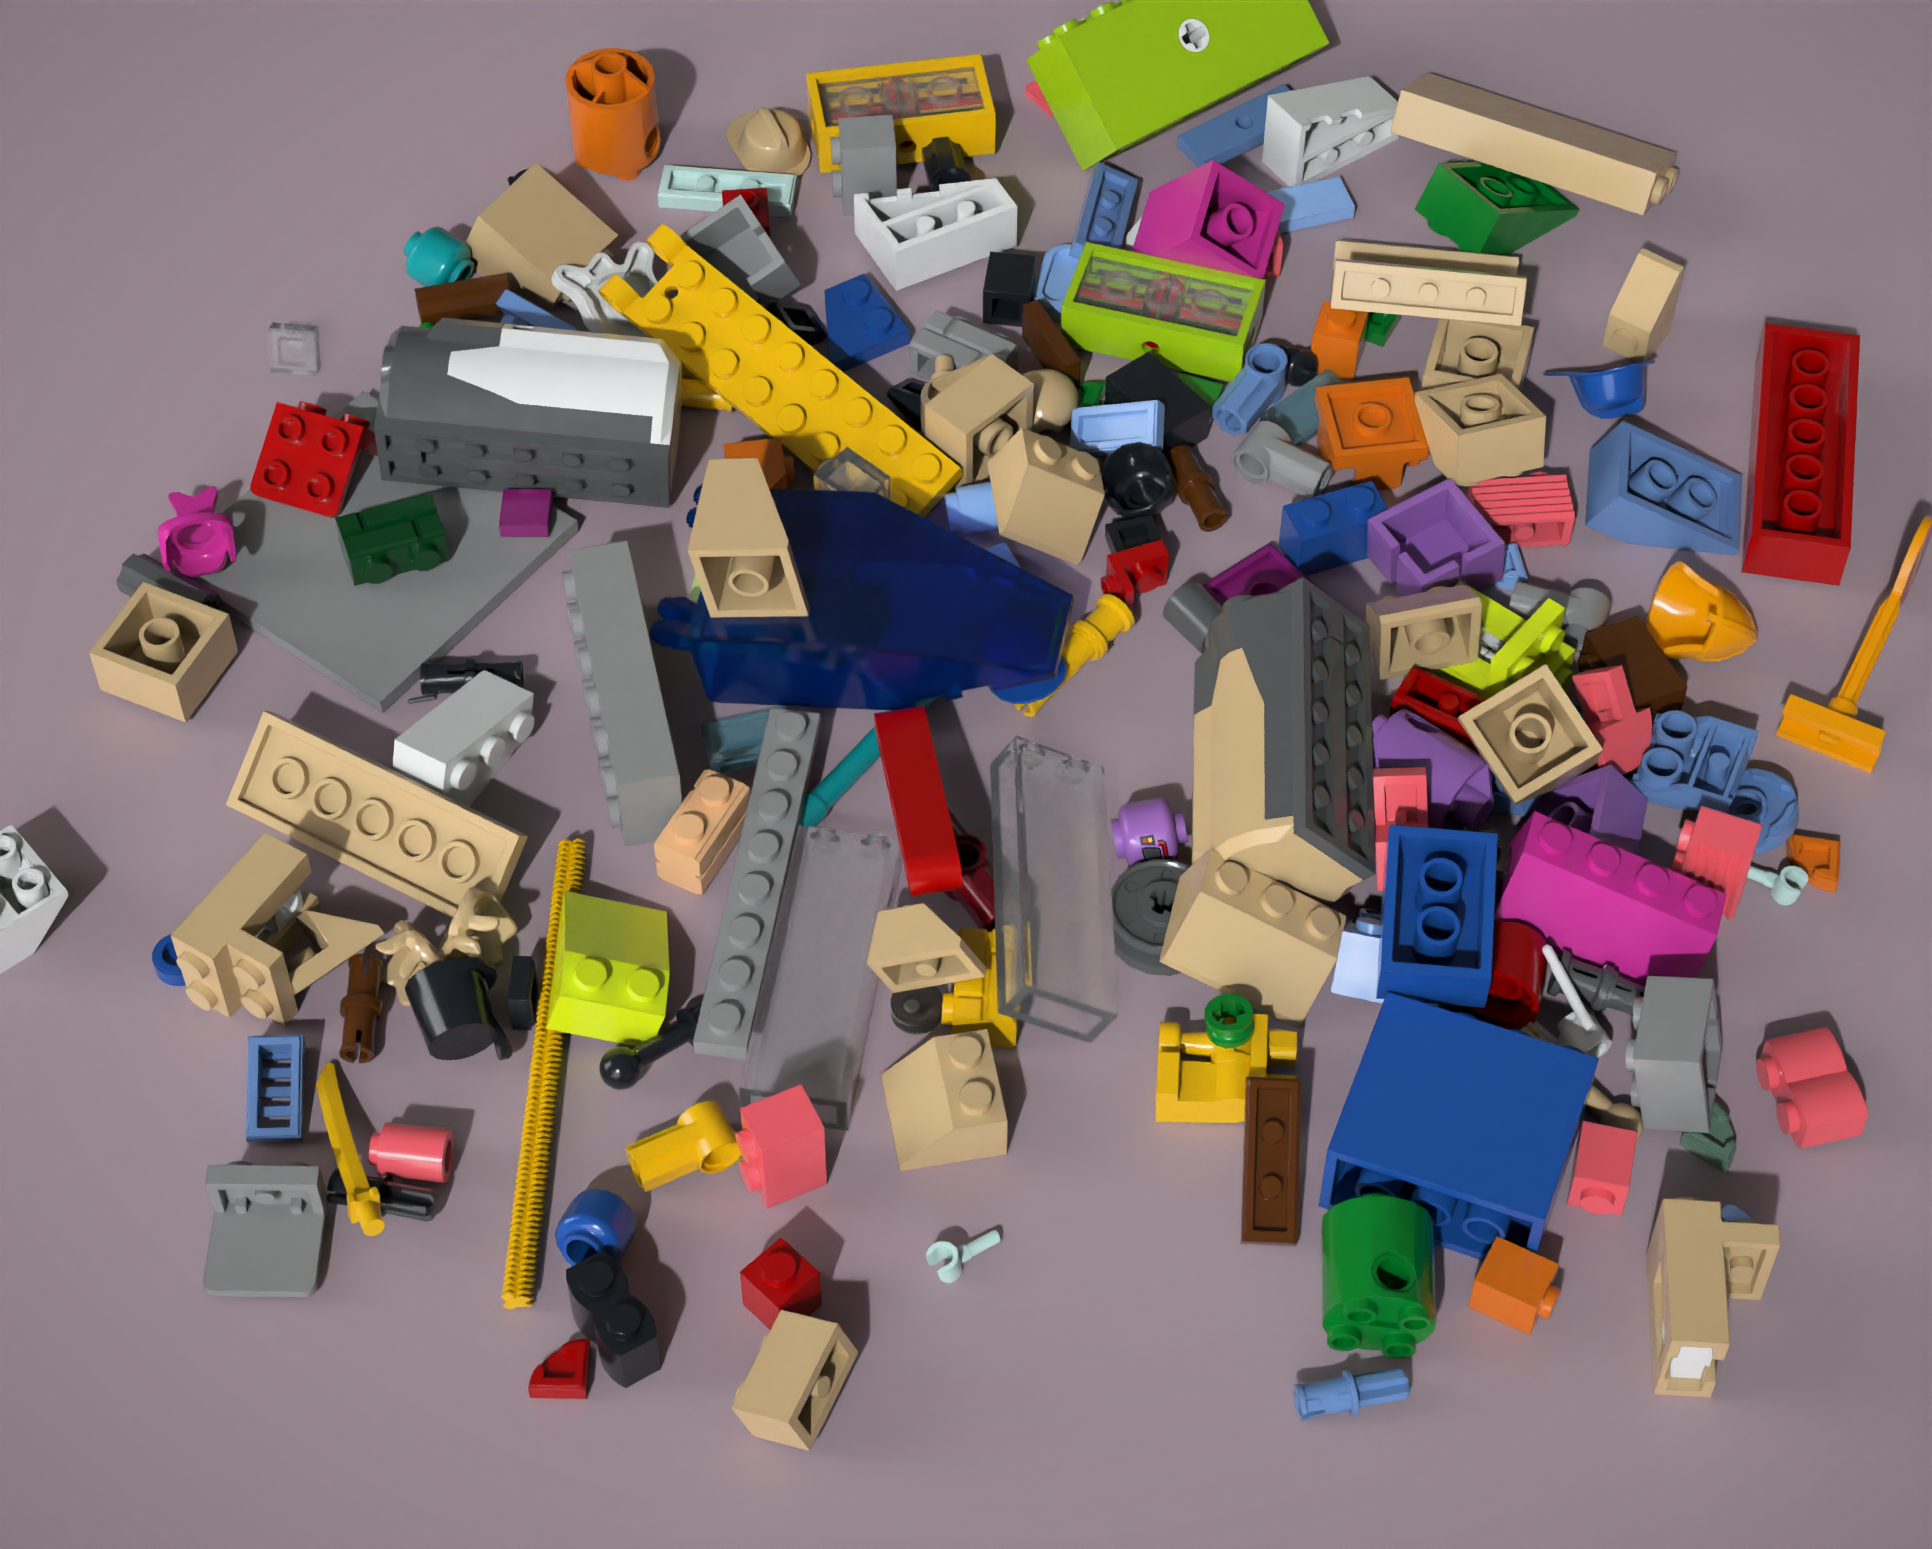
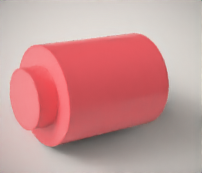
M386 1122L382 1127L381 1133L374 1132L372 1134L369 1145V1164L377 1166L379 1177L382 1174H389L393 1179L447 1183L450 1177L454 1156V1133L451 1128Z

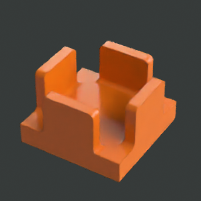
M1409 377L1316 387L1314 400L1319 415L1317 448L1320 457L1332 463L1333 475H1335L1336 470L1354 468L1353 486L1372 481L1377 490L1395 489L1401 486L1405 463L1408 462L1409 467L1419 466L1420 461L1428 460L1429 446L1415 404V396Z

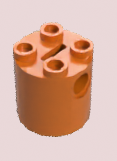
M620 48L597 49L580 56L570 65L565 77L575 162L579 167L590 169L599 174L613 175L625 181L633 180L640 175L642 168L648 166L657 157L661 146L653 66L644 56L631 50Z

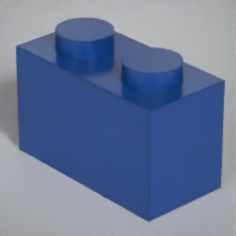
M1372 481L1284 505L1282 508L1279 546L1286 558L1306 576L1367 559L1368 519L1388 508Z

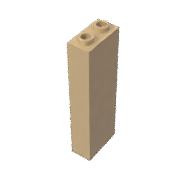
M1429 72L1424 73L1401 90L1390 130L1391 133L1642 216L1654 204L1660 205L1665 194H1671L1679 173V169L1673 167L1677 155L1675 152Z

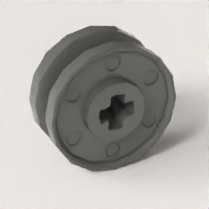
M1154 859L1135 864L1116 880L1110 891L1107 938L1114 953L1128 966L1152 975L1171 976L1181 973L1159 962L1179 878L1191 866L1173 860Z

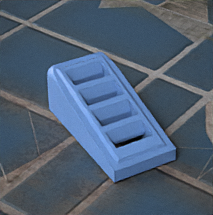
M303 1034L248 1036L247 1143L302 1141L306 1078V1042ZM291 1060V1068H263V1061ZM291 1079V1086L262 1087V1080ZM291 1098L290 1106H261V1099ZM290 1117V1126L260 1127V1118Z

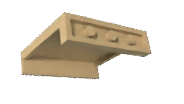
M1336 240L1331 282V308L1521 326L1527 277L1517 275L1518 256Z

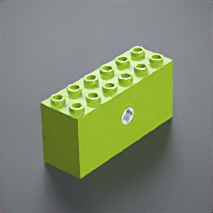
M1121 0L1115 4L1113 1H1110L1089 13L1090 16L1080 21H1077L1075 18L1053 30L1052 34L1036 43L1039 50L1027 58L1026 62L1083 172L1095 166L1097 162L1101 163L1292 67L1328 45L1329 41L1308 0Z

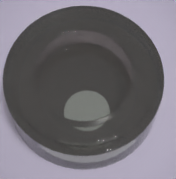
M936 986L893 993L890 1001L893 1023L900 1030L908 1034L921 1035L933 1031L942 1021L943 996Z

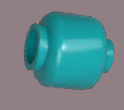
M439 226L429 228L423 234L419 231L415 232L406 243L403 251L404 255L407 256L406 273L424 287L467 280L474 269V262L471 261L470 247Z

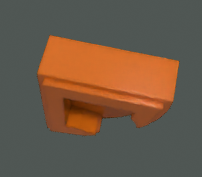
M1793 834L1786 841V853L1791 866L1802 868L1809 877L1808 883L1835 893L1839 883L1841 841Z

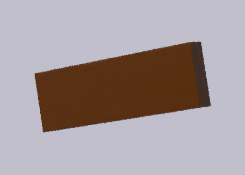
M1246 1077L1240 1244L1297 1245L1301 1079Z

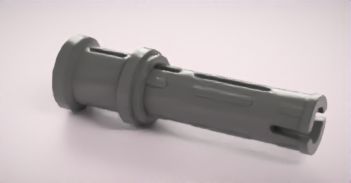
M1561 950L1558 959L1561 961L1580 999L1589 1003L1591 1010L1597 1012L1599 1010L1605 1011L1608 1007L1633 1016L1634 1000L1636 997L1644 998L1646 986L1618 977V971L1614 970V967L1605 964L1602 968L1572 958L1570 951ZM1552 972L1547 987V994L1555 997L1558 993H1564Z

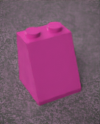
M1212 160L1149 192L1132 252L1263 279L1285 204L1217 161Z

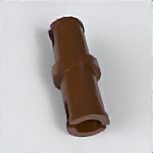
M1179 445L1172 448L1165 457L1171 466L1174 478L1178 484L1177 494L1182 503L1190 506L1201 530L1211 532L1221 528L1226 523L1228 516L1214 493L1215 483L1211 475L1201 469L1190 446Z
M356 954L350 957L348 962L347 995L340 1002V1014L344 1018L339 1055L343 1060L351 1063L354 1060L356 1043H360L359 1063L370 1062L375 1057L376 1021L383 1015V1002L379 999L383 960L372 954L369 956L367 974L363 973L364 954Z

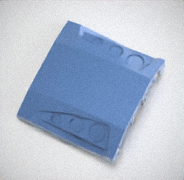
M1678 710L1667 711L1663 714L1657 713L1652 727L1649 750L1643 755L1637 773L1633 775L1632 780L1629 782L1648 799L1649 803L1700 811L1702 805L1729 813L1759 731L1712 716L1692 717Z

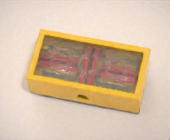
M981 54L806 73L807 111L820 173L840 170V164L832 165L830 137H839L838 118L893 115L896 165L923 162L922 148L928 146L933 138L949 137L952 142L960 144L962 157L995 154L996 113Z

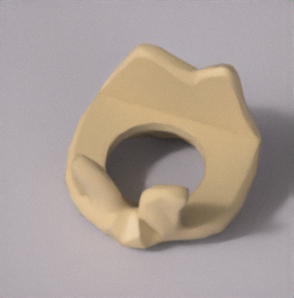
M469 887L441 940L437 954L443 960L479 957L488 959L494 965H500L503 962L502 945L516 933L517 926L493 894L488 890Z
M401 920L394 926L395 935L386 941L377 943L375 946L378 951L384 954H393L381 972L380 982L396 988L398 999L402 1006H411L405 991L408 980L419 970L444 960L437 954L438 949L419 929L412 925L411 922Z

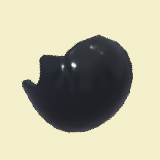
M1142 442L1122 445L1106 457L1100 470L1103 488L1110 508L1117 515H1121L1127 520L1147 515L1155 517L1170 505L1176 487L1171 466L1159 448Z

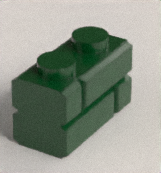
M431 493L335 517L341 549L354 586L365 583L380 584L387 581L391 576L413 570L428 571L435 568L439 563L449 561L445 531Z

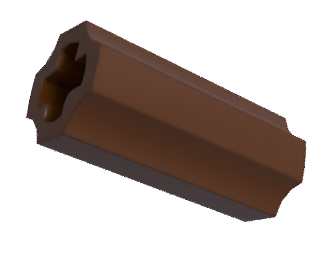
M506 273L414 289L421 324L426 322L436 324L441 318L468 320L503 313L496 303L506 289L510 291Z

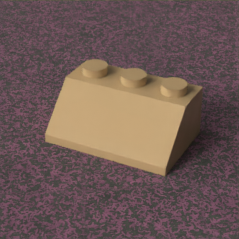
M1210 848L1179 878L1159 962L1220 992L1243 996L1250 1002L1253 1008L1297 1028L1305 1019L1337 961L1347 916L1255 870L1240 866L1234 862L1225 861L1219 852Z

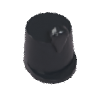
M479 957L447 959L419 970L408 980L405 986L407 998L429 1053L436 1059L458 1060L467 1058L485 1050L493 1042L499 1060L509 1059L512 1056V1045L492 1012L489 990L496 982L497 973L495 965L488 959Z

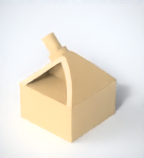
M993 354L954 370V360L948 355L938 356L935 359V373L921 391V436L956 463L964 474L952 487L953 490L959 486L990 481L987 462L1021 428L1030 431L1033 429L1034 383Z

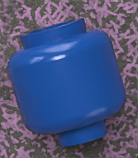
M601 1189L583 1191L572 1200L558 1222L555 1231L557 1247L565 1260L572 1266L600 1251L610 1255L618 1263L636 1233V1216L629 1204L617 1194Z

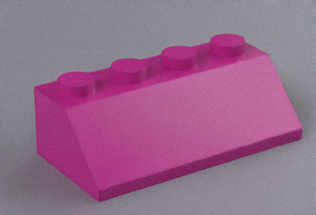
M1534 811L1510 842L1509 847H1512L1507 876L1495 896L1494 923L1502 921L1517 922L1529 926L1541 934L1557 955L1564 949L1571 952L1572 958L1602 968L1605 964L1614 967V970L1618 971V977L1642 986H1646L1647 976L1697 978L1717 937L1727 894Z

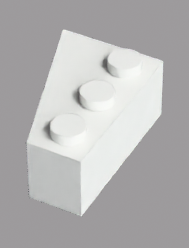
M1370 76L1268 95L1262 162L1289 187L1317 181L1399 139V135L1390 132L1398 101Z
M996 178L939 184V191L912 194L911 188L896 189L897 196L869 199L868 193L854 194L855 234L895 291L986 258L990 255V251L1002 252L1017 246L1018 207Z
M483 670L395 739L392 770L470 807L521 743L531 734L534 727V717L532 716L534 693Z

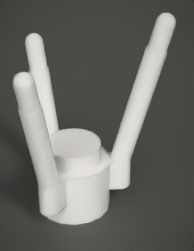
M1546 944L1543 946L1542 952L1573 1012L1565 1016L1558 1023L1557 1029L1560 1031L1558 1039L1536 1020L1534 1025L1554 1044L1572 1046L1580 1049L1587 1055L1600 1058L1609 1050L1612 1041L1599 1024L1594 1011L1589 1007V1003L1580 999L1552 946Z

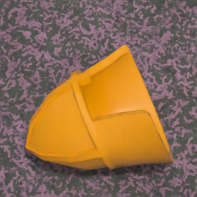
M1678 561L1670 566L1653 595L1645 627L1668 660L1682 659L1718 662L1743 653L1757 641L1758 633L1752 615L1733 593L1704 578L1684 562Z

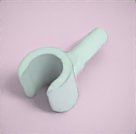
M1750 866L1747 878L1771 888L1770 891L1773 899L1778 904L1784 906L1796 902L1801 894L1799 889H1803L1809 879L1807 873L1797 866H1787L1783 868L1779 875Z
M993 1230L957 1248L950 1242L939 1241L928 1248L926 1259L929 1265H935L943 1259H951L952 1261L940 1268L937 1274L941 1281L952 1283L961 1276L963 1263L1000 1243L1001 1239L998 1232Z

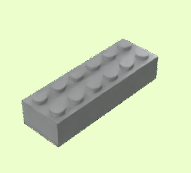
M628 540L568 550L571 570L562 572L566 600H575V602L567 603L566 608L570 630L574 634V639L582 638V640L574 641L579 671L581 670L583 678L590 677L582 679V687L586 708L589 709L590 716L594 717L590 718V726L594 747L597 748L599 755L598 765L603 788L605 787L607 794L606 803L611 828L621 826L625 846L656 841L681 805L682 795L679 770Z

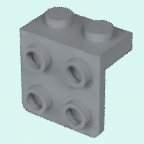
M233 1161L226 1165H208L205 1186L214 1214L203 1278L206 1293L211 1296L309 1297L313 1295L317 1289L328 1209L327 1192L320 1166H309L302 1162H287L283 1165H253L245 1161Z

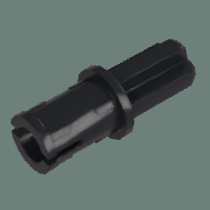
M337 1168L331 1174L327 1186V1191H335L336 1194L329 1193L327 1200L330 1204L347 1206V1192ZM382 1174L379 1178L366 1176L370 1188L377 1187L380 1194L382 1217L387 1213L426 1222L434 1219L439 1206V1196L433 1189L394 1182L389 1174Z

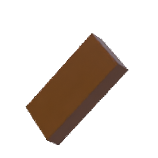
M1035 300L1024 304L1022 338L1044 369L1062 372L1072 379L1076 388H1080V358L1041 302Z

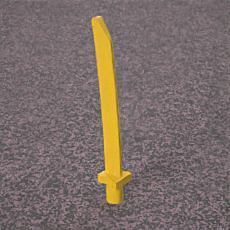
M329 1062L325 1064L316 1083V1088L334 1157L347 1192L348 1217L352 1224L359 1221L365 1235L375 1236L381 1233L385 1227L381 1216L380 1194L377 1187L370 1188L345 1114L335 1065Z

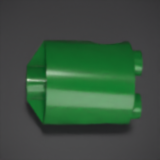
M1383 1193L1365 1194L1332 1206L1323 1215L1321 1225L1322 1327L1327 1333L1328 1346L1338 1351H1350L1356 1348L1382 1350L1385 1356L1396 1359L1412 1356L1416 1352V1344L1424 1341L1434 1332L1437 1321L1433 1219L1426 1209L1413 1201Z

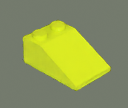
M565 891L562 897L546 1029L639 1046L658 1034L666 1015L670 976L667 912Z

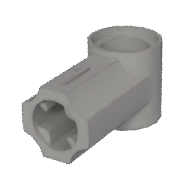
M1270 421L1259 422L1231 457L1234 470L1246 481L1262 484L1269 479L1307 498L1323 495L1333 475L1331 462L1292 444L1288 433L1282 427Z
M1518 580L1514 586L1508 607L1510 611L1528 620L1548 598L1565 607L1561 627L1565 631V636L1562 642L1576 649V653H1581L1585 633L1605 627L1611 611V602L1606 595L1593 588H1576L1570 594Z

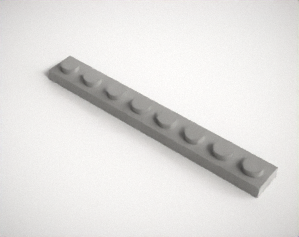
M770 707L693 1040L694 1054L748 1060L821 728L820 713Z

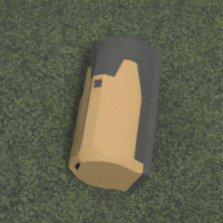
M1302 577L1275 593L1258 596L1238 595L1228 599L1222 607V613L1212 621L1205 637V651L1195 662L1193 694L1192 865L1211 848L1219 852L1225 861L1234 862L1240 866L1255 870L1329 907L1347 894L1353 885L1376 874L1370 628L1367 623Z

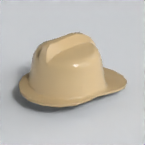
M762 107L757 109V111L747 112L735 118L728 125L726 132L727 141L747 171L797 175L798 178L809 167L811 159L809 146L802 135L799 123L787 112Z

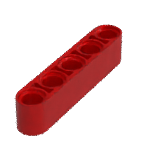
M924 705L874 713L877 742L910 896L916 897L963 889L958 848Z

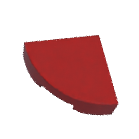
M578 1339L561 1345L562 1349L549 1356L542 1364H538L529 1381L528 1391L530 1398L587 1399L591 1356L590 1339Z

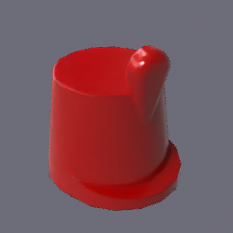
M1502 921L1494 923L1492 976L1485 1008L1461 1006V1008L1499 1020L1498 1026L1505 1029L1521 1030L1530 1021L1534 1024L1541 1005L1547 959L1542 952V948L1547 942L1541 934L1529 926L1517 922Z

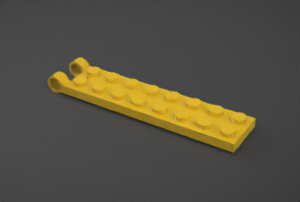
M661 223L645 241L652 251L664 262L672 266V268L643 298L616 274L609 278L598 290V293L614 310L624 316L649 338L662 339L681 360L685 368L770 438L781 437L784 450L900 544L944 497V494L964 475L961 468L687 246L672 229ZM673 290H678V295L675 298H667Z

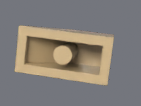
M1642 248L1609 313L1603 346L1637 363L1647 361L1670 332L1684 267Z
M924 903L908 904L899 908L878 911L867 965L892 993L985 977L987 970L985 965L962 938Z

